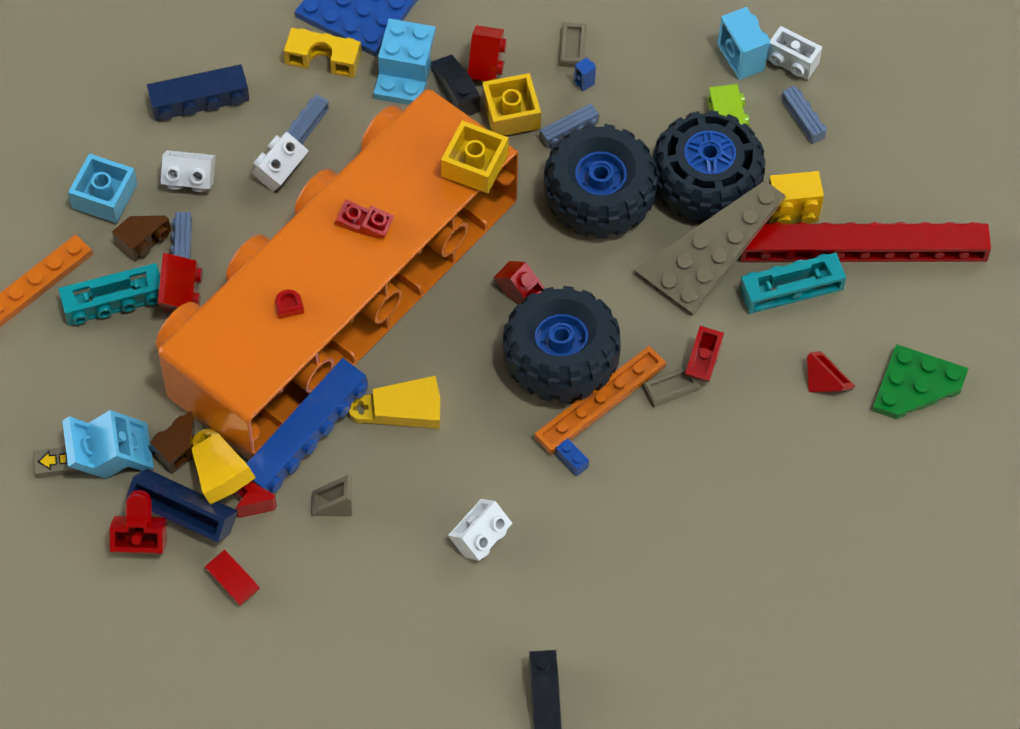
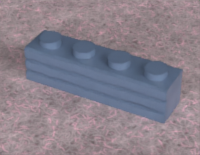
M796 86L783 90L782 102L808 137L811 144L824 139L827 128L824 123L820 122L818 114L813 112L809 101L804 99L802 91L798 90Z
M316 94L313 99L311 98L308 101L306 108L301 110L299 117L292 122L287 132L303 144L329 110V100Z
M590 103L540 129L539 138L547 149L554 147L569 132L575 129L581 131L586 125H596L599 122V113Z
M176 212L175 218H172V227H175V231H172L174 245H171V254L191 259V212Z

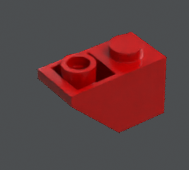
M509 261L493 277L506 296L517 304H522L525 297L532 293L539 294L544 289V286L527 262Z

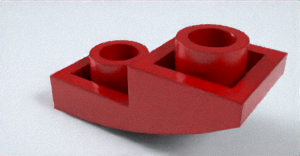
M345 199L334 224L356 233L384 239L394 215L372 205L367 209Z
M225 549L204 566L240 606L260 589L257 583Z

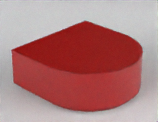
M286 289L278 293L275 304L279 319L304 313L302 299L298 292Z

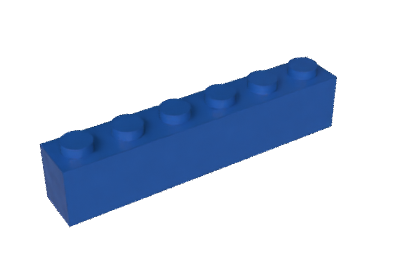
M342 358L246 463L256 477L252 482L271 493L277 492L282 486L285 477L289 473H294L306 454L310 455L315 450L317 442L322 436H327L334 428V423L349 412L351 404L357 398L360 399L364 396L368 389L366 375Z

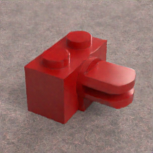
M480 25L475 26L472 32L468 75L471 79L490 81L497 79L498 75L503 74L504 61L501 60V53H505L507 39L503 38L504 29Z
M142 490L133 491L125 502L126 516H114L110 524V552L163 554L167 543V519L164 517H152V501L147 492Z

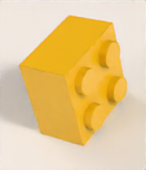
M530 73L482 82V99L492 132L505 136L541 129V110Z
M462 120L441 159V176L488 194L508 156L509 138Z
M819 171L770 175L769 184L782 192L786 198L769 218V224L775 222L782 224H796L800 222L813 224L814 222H819L824 199Z

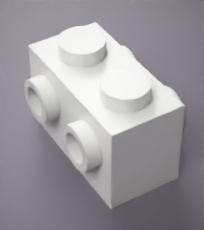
M780 26L770 40L767 60L776 66H781L791 71L796 76L808 80L820 63L822 46Z
M287 131L281 137L276 135L267 145L270 148L268 153L265 155L262 152L253 162L256 167L251 174L272 192L281 186L309 151Z
M167 150L162 155L161 184L168 185L170 189H182L183 186L192 187V190L196 192L207 191L214 184L215 155Z
M480 499L449 533L448 537L465 558L480 561L489 554L490 548L497 540L505 536L506 530L513 523L496 501Z

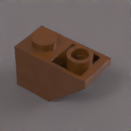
M165 215L130 216L112 231L114 244L136 262L140 257L146 256L159 241H164L171 232L169 218Z
M190 411L186 415L176 418L169 428L164 432H158L150 442L152 454L171 474L175 473L192 459L193 452L191 448L193 447L195 422Z

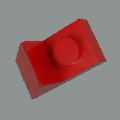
M703 326L699 327L686 368V376L710 383L715 364L719 358L724 332Z
M252 481L232 494L234 497L241 499L236 506L239 518L271 512L277 508L276 495Z

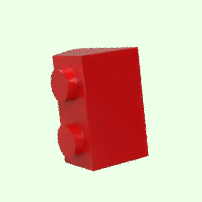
M163 253L158 304L164 312L172 313L179 306L187 302H195L200 305V293H197L198 283H202L203 268H199L200 265L196 260Z

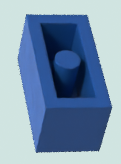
M586 57L575 64L574 82L582 91L595 85L596 65L593 61Z
M568 438L556 447L555 455L576 477L589 467V459Z

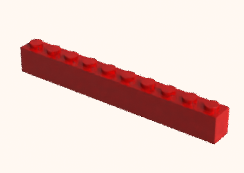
M775 222L765 224L739 257L740 263L795 262L797 260L813 259L821 254L829 255L837 253L840 262H987L991 252L989 223L979 222L956 224L954 222H946L944 224H931L929 222L919 224H906L904 222H897L895 224H881L879 222L870 224H856L854 222L845 224H832L829 222L821 224H807L804 222L782 224Z

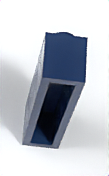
M242 64L147 84L155 121L169 120L172 117L192 115L200 111L216 110L220 107L239 105L250 101Z
M147 468L133 476L127 494L128 497L131 492L136 490L147 492L151 497L153 513L216 542L221 541L231 533L238 510L218 501L210 505L203 494Z

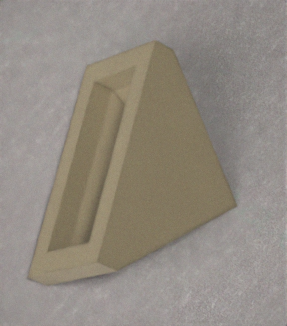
M346 475L313 490L312 515L352 516V476Z

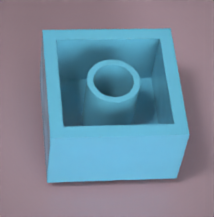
M747 7L721 16L717 44L738 79L741 80L764 71L766 60L768 59L767 53L770 40L768 35L760 29L757 17L751 14Z
M89 153L68 192L71 207L117 223L137 186L135 169Z

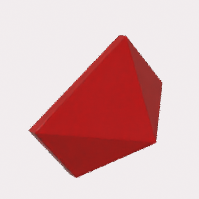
M822 351L810 352L807 355L809 392L853 390L855 385Z

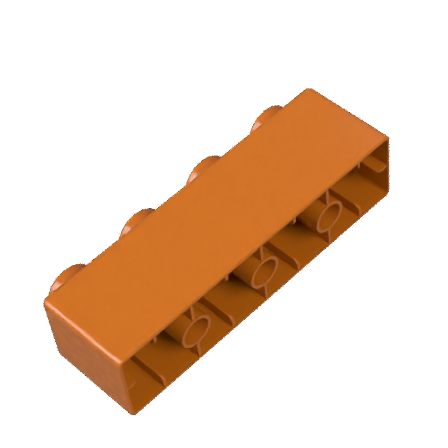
M431 89L424 90L404 110L397 105H391L383 109L366 129L361 143L362 151L338 174L332 169H325L313 176L297 198L294 210L295 216L271 239L265 235L258 234L247 240L237 250L227 268V282L202 306L195 302H187L174 310L165 320L156 338V348L168 398L187 413L190 411L193 417L207 429H213L216 433H219L235 451L249 461L342 358L355 366L515 204L518 189V151L509 145L508 156L487 194L441 176V159L461 121L463 120L486 129ZM345 199L367 209L372 205L394 215L385 238L363 235L334 224ZM286 289L298 292L302 299L304 313L279 319L275 304L278 293Z

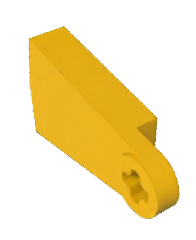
M436 375L374 388L373 394L364 395L360 399L357 398L351 404L348 416L353 422L358 424L372 423L440 429V394ZM358 406H363L364 414H359L357 411Z
M203 429L194 436L191 449L203 494L210 505L235 493L256 478L249 466L219 433H216L213 429Z

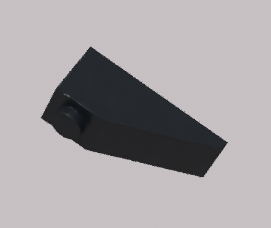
M451 54L431 61V68L448 101L468 116L479 113L480 95L471 77Z
M556 650L529 651V675L534 729H562Z

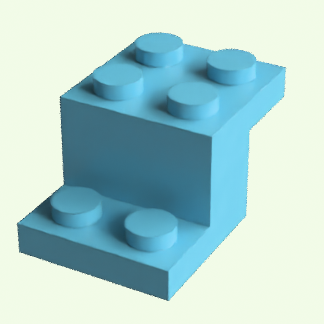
M388 19L378 56L379 75L374 90V99L410 105L426 89L431 70V49L436 34L435 26Z
M112 410L107 411L89 423L70 416L62 421L68 467L105 479L128 466L141 471L146 468L149 470L154 469L148 423Z

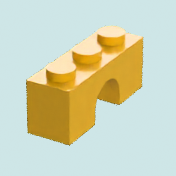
M291 28L284 48L285 64L308 69L313 58L327 56L330 58L331 74L355 78L362 56L361 41H356L352 38L336 37L328 33L311 32L307 29Z

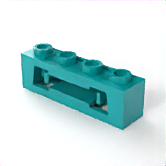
M837 253L821 254L816 258L797 260L792 264L782 267L773 266L766 271L750 272L741 277L740 292L748 313L752 314L844 290L846 275ZM828 285V286H825V287H821V288H818V289H814V288L819 287V286ZM773 298H774V300L767 301V302H763V303H759V302H761V301H765V300H769V299H773Z
M157 263L58 288L68 326L73 324L80 325L96 318H107L112 314L123 311L130 312L146 305H157L160 272ZM146 274L145 277L130 280L131 277ZM90 288L88 292L73 294L74 292Z

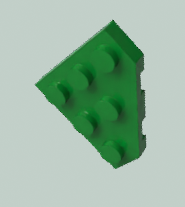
M896 344L872 411L899 419L906 416V413L938 403V400L948 396L954 397L959 395L969 368Z

